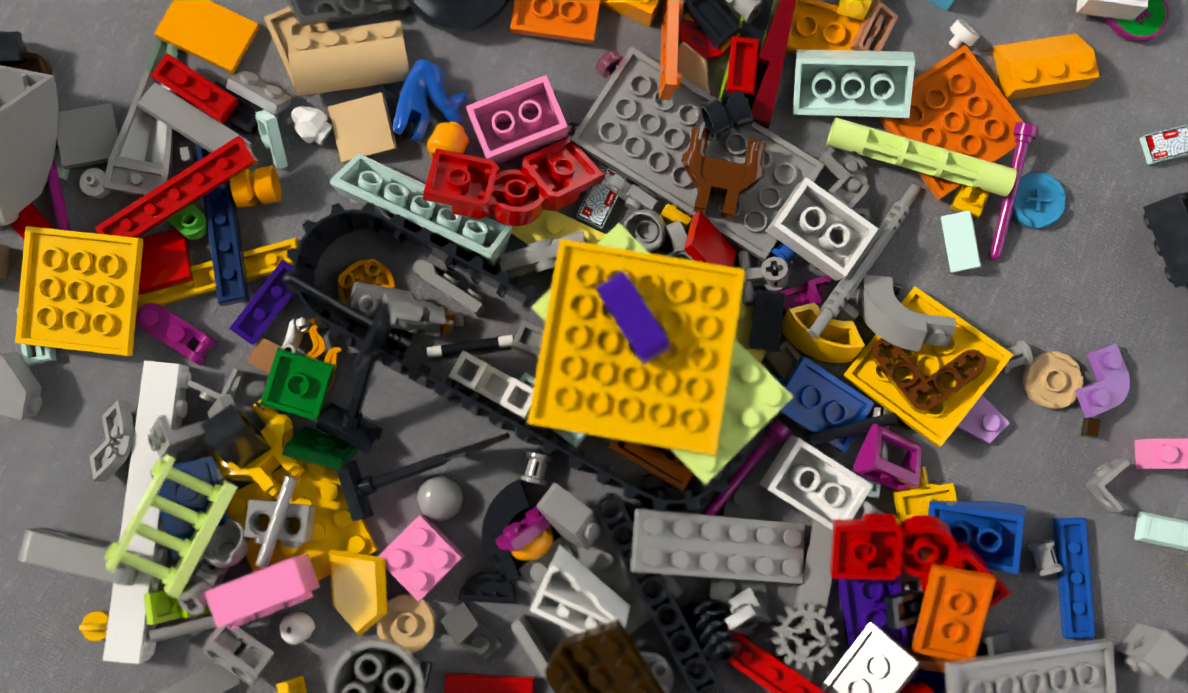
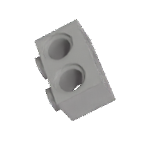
M249 500L244 536L254 537L253 543L263 544L267 530L262 529L260 526V518L266 514L271 519L277 501ZM289 503L277 540L284 541L283 546L301 548L302 543L312 541L316 505ZM293 517L298 518L301 522V529L297 534L293 533L289 528L290 520Z
M227 624L216 628L205 642L203 654L251 687L255 685L271 664L275 653L240 628L235 627L229 630Z

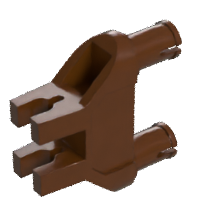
M693 127L688 151L682 155L681 159L688 176L697 189L693 212L698 213L701 211L705 214L710 193L723 195L725 198L721 218L732 220L735 215L738 197L765 176L762 162L767 142L760 139L756 151L757 139H749L745 163L740 164L707 157L705 152L710 130L703 128L701 139H698L700 127Z

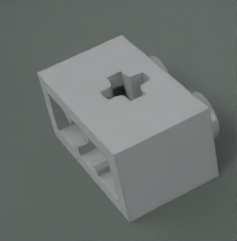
M1139 623L1136 624L1116 650L1125 658L1122 662L1134 672L1139 673L1141 671L1150 678L1157 676L1166 680L1172 676L1188 655V648L1166 630Z

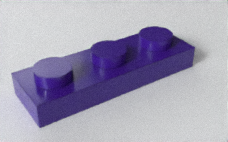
M282 259L229 327L231 331L253 346L293 295L288 292L286 283L283 282V277L287 272L293 273V266Z

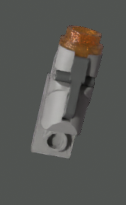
M354 282L348 305L367 316L376 317L382 302L390 303L391 327L393 329L431 336H443L444 334H450L453 330L454 312L448 311L445 307H438L430 302L414 300L411 291Z

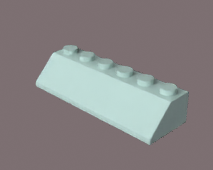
M359 153L335 174L330 181V184L339 194L353 202L365 205L367 202L373 203L383 215L390 218L399 214L406 219L411 228L418 231L425 228L431 231L435 239L445 244L451 242L457 245L460 251L473 257L478 256L485 263L495 266L499 261V255L504 254L513 226L503 224L491 215L482 219L452 214V206L423 200L425 184Z

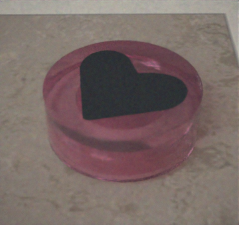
M617 50L606 52L597 62L596 71L603 78L611 76L623 60V56Z

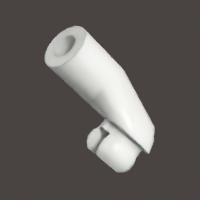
M304 317L292 319L289 322L286 338L281 348L296 352L303 339V333L310 330L309 321Z

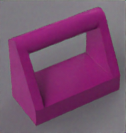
M873 424L855 460L854 473L897 492L919 487L922 445L880 425ZM881 440L907 451L901 466L880 458Z

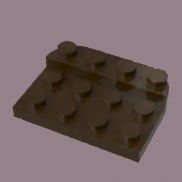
M619 619L559 641L545 669L547 681L554 693H664Z

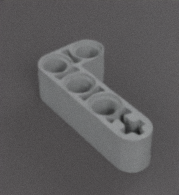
M41 527L28 528L25 531L18 560L120 585L131 586L135 584L138 573L137 569L119 562L114 573L107 570V560L104 559V556L109 548L108 545L70 537L68 532L59 529ZM126 550L130 553L142 557V554L138 552Z

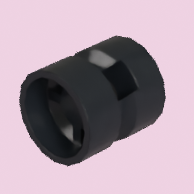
M741 90L725 95L722 102L715 99L701 105L703 121L706 128L710 130V136L713 140L729 135L732 128L739 131L753 124L749 103Z

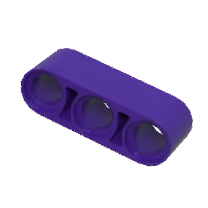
M624 271L595 287L604 305L643 365L671 349V345L664 332Z

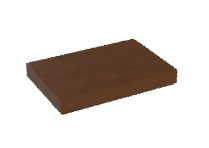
M613 439L608 449L653 474L682 493L687 489L695 475L666 447Z

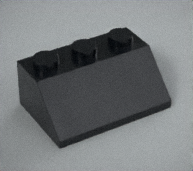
M1184 192L1143 207L1145 214H1143L1144 222L1148 229H1152L1156 239L1154 240L1155 250L1159 256H1163L1167 266L1164 268L1165 275L1168 281L1174 284L1175 288L1188 284V192Z

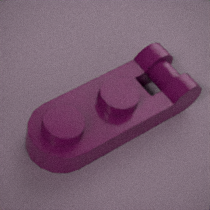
M155 303L145 304L136 314V321L144 331L200 366L206 361L205 355L209 349H214L218 343L214 338L161 305ZM194 338L200 341L195 350L188 347Z

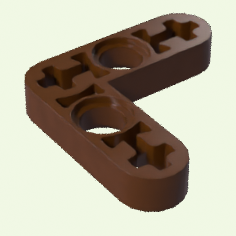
M884 339L877 340L871 352L875 364L909 406L918 413H927L979 377L986 367L984 355L980 351L971 349L964 351L926 379L900 347ZM879 347H883L884 349H888L890 347L892 349L890 356L894 360V362H896L898 358H900L902 361L896 363L893 366V368L889 370L887 367L891 366V361L886 356H883L882 358L878 356L880 354ZM965 358H968L970 361L976 359L978 361L976 365L977 370L975 371L971 367L961 376L959 370L965 366L967 362ZM901 368L909 369L913 378L908 383L899 382L895 375L896 371ZM943 374H950L955 378L956 385L954 388L945 389L940 386L939 377ZM929 383H932L935 391L942 395L940 398L937 393L931 395L928 400L929 405L916 402L918 398L917 393L920 392L922 395H925L931 391L932 387L928 385Z

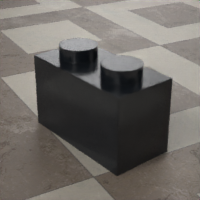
M232 403L200 425L206 435L203 441L208 449L213 453L218 451L220 457L227 464L232 462L240 469L271 449L259 427Z

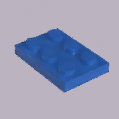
M800 356L783 384V387L793 397L778 412L809 432L816 433L865 420L874 402L806 357ZM855 435L828 441L827 443L840 452L845 453Z
M211 454L172 465V467L211 485L219 484ZM168 478L164 479L157 492V495L198 513L200 511L205 512L210 502L207 500L208 496ZM160 510L165 532L181 540L186 538L190 540L195 530L192 527L193 524ZM226 510L217 526L226 524L228 519ZM170 549L173 559L181 557L177 555V551Z

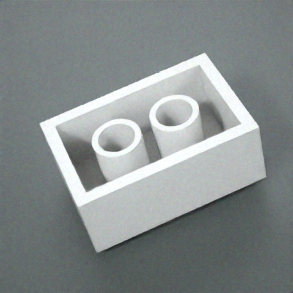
M806 177L795 187L766 229V232L837 281L847 276L878 228Z

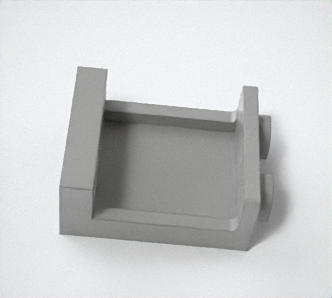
M231 394L221 396L216 400L207 412L209 418L231 403L235 406ZM166 415L159 416L150 429V434L147 436L149 445L153 452L157 451L159 457L163 458L166 453L172 455L205 444L203 438L206 435L200 426L205 421L172 430Z

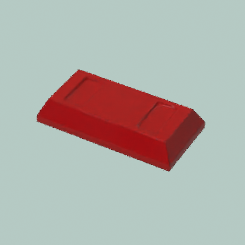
M731 37L726 92L741 90L743 94H755L760 39Z

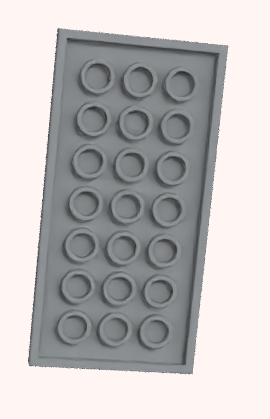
M631 47L570 140L583 151L669 204L677 206V209L685 214L688 213L691 215L690 217H693L696 214L693 212L697 189L688 176L681 159L682 155L688 151L692 128L700 127L698 139H701L703 128H706L701 114V105L717 98L682 78L680 88L674 91L671 100L659 99L660 64ZM753 121L751 126L737 131L732 128L729 135L717 140H713L709 135L705 155L742 164L745 163L748 140L757 139L756 151L760 139L767 142L762 162L765 176L738 197L735 215L732 220L721 218L725 196L713 193L709 194L704 215L726 239L764 262L777 242V239L766 232V229L795 187L806 177L814 182L825 164Z

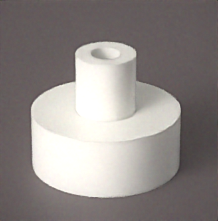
M958 19L950 28L955 36L949 41V44L957 50L963 42L972 46L980 36L967 23Z
M98 168L86 170L80 178L81 190L96 199L107 196L111 190L103 188L106 172Z

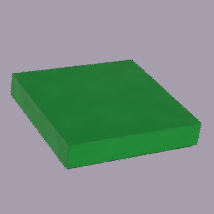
M278 347L260 405L317 421L321 415L336 364Z

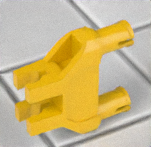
M254 404L252 411L266 425L261 432L271 449L242 469L232 462L227 464L220 457L218 451L213 453L208 447L207 451L219 463L220 474L224 478L235 481L257 482L266 493H270L275 498L280 493L281 486L272 477L271 473L278 466L282 465L297 478L305 471V468L297 459L282 455L284 445L294 437L291 419L286 414H279L274 408L261 405L264 408L263 410L257 404Z

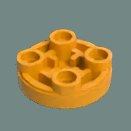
M374 259L354 262L338 277V294L340 300L346 304L349 303L354 282L397 289V283L392 272L384 264Z

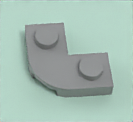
M830 147L819 160L839 180L827 192L852 209L869 189L867 175L864 170L867 165L855 151L848 152Z
M117 400L102 416L106 440L90 456L94 481L105 482L122 466L131 451L134 427L129 402Z

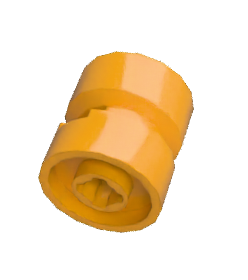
M273 165L258 167L254 173L246 169L230 179L232 196L238 208L256 206L258 201L263 205L281 201L280 181Z

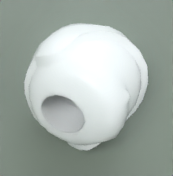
M303 612L288 614L280 623L281 636L286 643L291 645L307 640L315 629V623L312 618Z

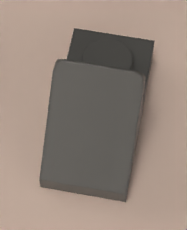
M747 588L727 602L732 615L727 617L725 621L732 631L755 637L777 623L775 616L751 588Z
M461 600L440 620L457 646L461 644L479 665L502 645V641L464 600Z

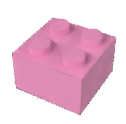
M423 514L419 515L378 557L385 558V568L419 602L465 555Z

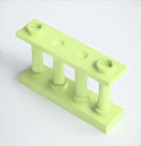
M166 453L164 459L158 458L150 473L154 476L118 543H111L104 559L107 560V570L113 573L120 562L162 579V583L165 584L164 590L166 594L179 599L238 487L224 479L219 484L211 485L172 467L175 458ZM168 478L208 496L207 500L210 502L205 512H195L157 495L164 479ZM153 506L192 523V527L195 530L190 540L187 538L181 540L142 523L149 507ZM134 534L177 551V555L181 557L175 568L172 566L166 568L126 551Z

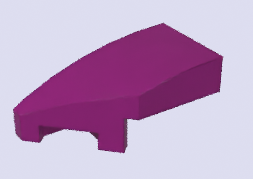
M828 275L822 276L802 285L780 291V293H785L783 317L791 308L814 302L817 306L820 305L823 299L822 294L831 277Z

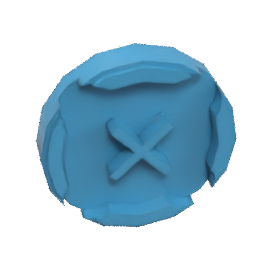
M1033 172L1022 176L1011 215L1012 218L1021 226L1033 230L1043 229L1057 222L1066 208L1064 188L1057 179L1046 173Z

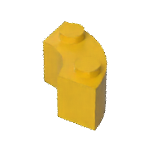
M815 302L788 310L782 321L783 334L797 349L814 359L829 363L852 362L865 347L853 321L831 319L817 339L811 337L808 331L821 314V310Z

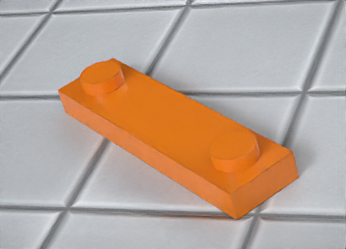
M683 0L662 1L659 99L671 100L674 91L679 90L682 74L677 72L679 16H681L683 11Z

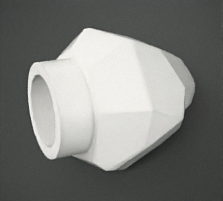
M299 106L294 108L291 113L295 123L294 129L306 143L315 141L321 145L333 129L332 125L327 122L326 114L320 109Z

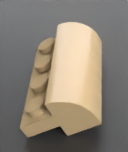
M400 20L287 36L288 57L297 96L405 81L409 74Z

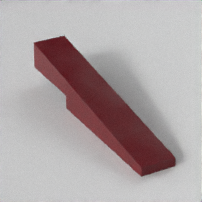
M797 0L780 1L758 59L757 65L765 67L767 70L751 112L753 121L769 129Z

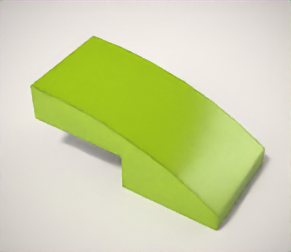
M192 585L185 586L182 593L187 592ZM165 590L144 594L147 624L154 625L178 618L197 616L186 612L180 606L179 599L167 595ZM208 601L206 602V608L203 611V613H199L198 615L211 612Z

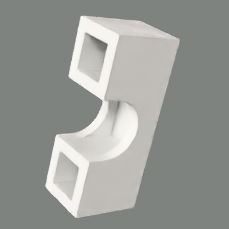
M462 351L449 377L528 420L533 388Z

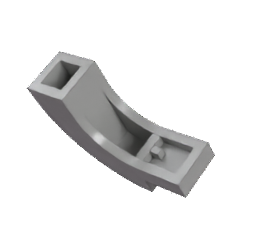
M866 274L860 282L857 291L858 310L867 326L882 339L898 347L917 352L920 351L922 344L948 347L956 328L955 318L921 314L906 308L898 301L894 294L892 277Z

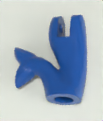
M417 60L402 87L395 112L393 132L401 135L409 121L414 124L410 140L420 142L424 138L429 126L426 94H428L433 104L443 112V115L449 122H456L462 126V115L459 109L465 104L467 93L463 92L448 96L444 89L443 69L430 61Z

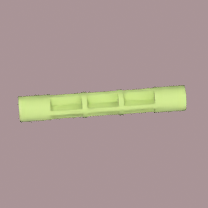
M836 117L827 139V145L848 152L855 151L859 155L973 188L979 187L980 190L1007 197L1011 192L1017 174L1014 168Z

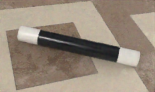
M513 335L432 346L427 347V356L430 359L461 354L462 351L470 353L510 347L514 339Z

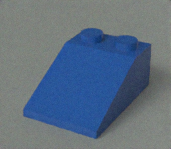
M930 501L928 515L944 521L950 528L955 542H966L985 561L990 570L1018 574L1025 520V505L997 501Z

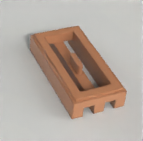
M880 0L872 2L865 20L857 31L849 49L852 51H870L869 47L874 37L878 34L884 17L887 16L888 18L871 51H881L898 15Z

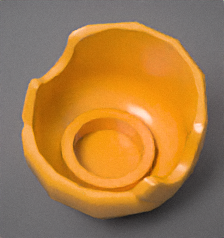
M551 527L547 528L517 552L510 551L515 558L524 561L538 560L549 552L554 542Z

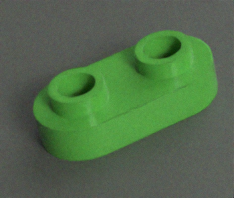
M193 204L166 220L167 223L190 240L200 239L208 232L206 216Z

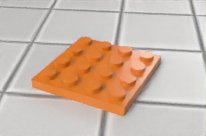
M966 44L913 79L909 118L877 117L888 133L993 163L1016 148L1017 142L1014 141L1015 136L1013 135L1015 123L1023 122ZM916 171L937 200H940L961 185L960 183Z

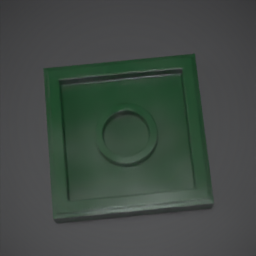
M304 427L284 445L282 455L341 471L355 456L358 449L323 431Z

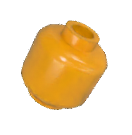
M456 122L439 123L427 142L429 155L433 159L436 148L464 154L469 139L460 124Z

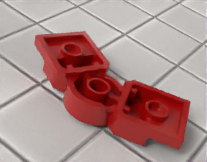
M570 136L524 157L521 170L511 169L499 172L500 168L493 160L436 148L423 191V200L452 206V214L482 219L491 215L503 224L524 226L537 220L543 209L555 212L577 201L579 193L601 183L604 174L583 150L570 140Z
M862 514V520L833 519L830 559L831 579L893 580L903 570L912 576L918 577L922 591L925 593L932 564L993 575L996 578L988 610L1011 594L1008 587L987 567L985 561L966 542H955L948 525L937 517L916 515L901 522L894 514Z

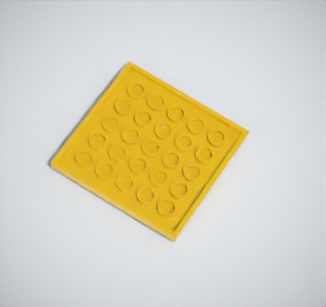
M560 239L527 423L716 456L745 270ZM621 271H624L671 345L670 350L645 365L642 364L595 288Z

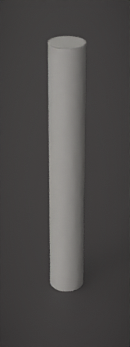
M285 476L256 562L258 566L268 568L297 482L296 478Z
M213 616L159 628L149 631L150 640L153 643L216 628Z

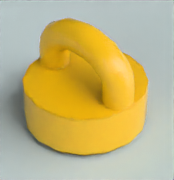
M99 610L85 616L82 624L79 626V630L82 631L85 638L95 642L106 639L109 613Z

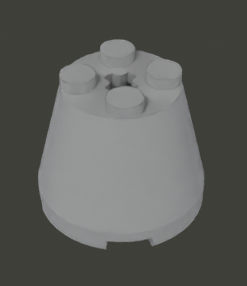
M368 640L355 645L338 659L330 673L327 693H424V679L418 662L404 647L388 640ZM387 672L383 681V678L380 677V675H384Z

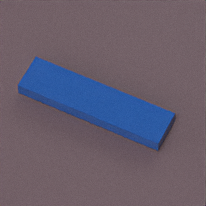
M1053 518L1056 559L1063 568L1062 571L1057 572L1062 638H1096L1086 518Z

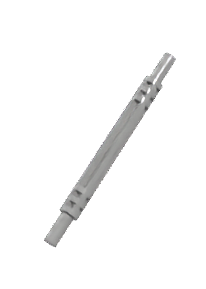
M912 184L901 200L894 203L846 277L840 280L821 307V314L808 331L811 337L817 339L830 320L837 317L909 214V207L921 191L919 186Z

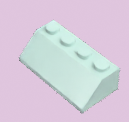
M797 49L793 114L909 118L915 68L913 52Z

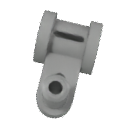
M746 250L738 253L739 269L745 270L741 293L742 304L749 306L754 303L753 286L763 285L767 291L780 292L786 289L789 281L788 265L785 260L780 257H770L763 262L762 267L751 268L750 253Z

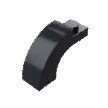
M520 479L507 485L495 496L486 511L482 525V546L485 557L487 558L494 554L498 555L499 559L495 560L497 569L501 577L506 575L508 581L520 577L521 572L518 570L519 567L515 557L509 550L499 549L495 539L504 534L503 530L511 524L519 512L531 507Z

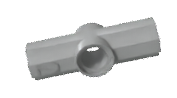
M583 231L557 239L548 238L528 244L529 247L499 255L501 269L509 273L511 278L533 271L537 273L553 269L556 265L560 239L583 243L588 242Z

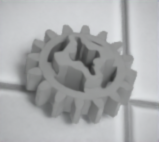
M796 602V610H792L788 606L784 607L787 615L783 617L777 614L776 618L780 621V625H772L771 627L772 630L778 633V636L771 638L773 643L780 644L775 650L778 655L786 653L784 662L790 664L795 660L794 663L797 669H801L803 663H805L810 670H813V662L815 661L822 666L825 665L822 657L824 655L833 657L829 647L838 646V642L832 639V635L837 634L838 629L829 627L834 619L831 616L823 618L826 610L821 607L814 612V604L808 602L806 609L803 608L800 602ZM800 616L797 623L792 626L788 625L794 618ZM815 618L820 622L824 634L818 632L815 628ZM806 630L815 638L810 637L801 640L794 633H804ZM785 637L792 639L794 653L788 648ZM820 646L816 652L809 655L810 650Z

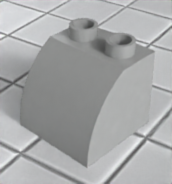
M0 65V226L16 221L19 218V212L41 195L52 166L58 133V97L54 75Z

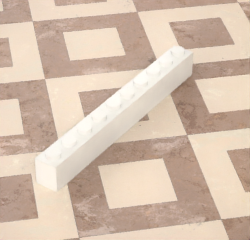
M144 361L120 538L151 483L150 471L157 459L160 458L158 452H153L149 445L147 436L150 434V429L157 418L162 415H166L172 430L180 429L182 418L187 414L188 405L187 401H185L186 389L190 387L187 384L191 380L188 366L176 363ZM178 453L172 454L175 458L173 464L180 463L179 459H177ZM150 506L142 523L165 532L160 509ZM134 534L126 549L142 554V558L161 566L166 564L168 558V549L165 546L137 534ZM138 570L134 585L113 583L103 661L140 664L150 660V657L154 654L156 642L151 643L149 631L154 630L157 624H147L144 594L163 590L164 584L162 579Z

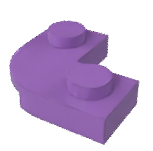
M1117 343L1109 344L1087 353L1097 381L1075 390L1085 418L1096 416L1120 405L1128 395L1130 377Z

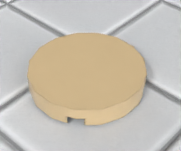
M1058 351L1046 352L1034 357L1033 363L1025 366L1022 376L1023 389L1028 398L1037 406L1046 409H1061L1073 404L1077 400L1075 390L1083 387L1084 381L1079 371L1078 363L1069 355Z
M410 593L399 594L387 601V614L376 622L377 634L380 640L397 643L411 654L416 653L426 647L433 638L437 626L436 614L431 604L424 598L418 602Z

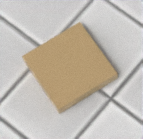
M380 92L328 107L342 163L351 161L358 153L365 157H370L397 150L384 93Z

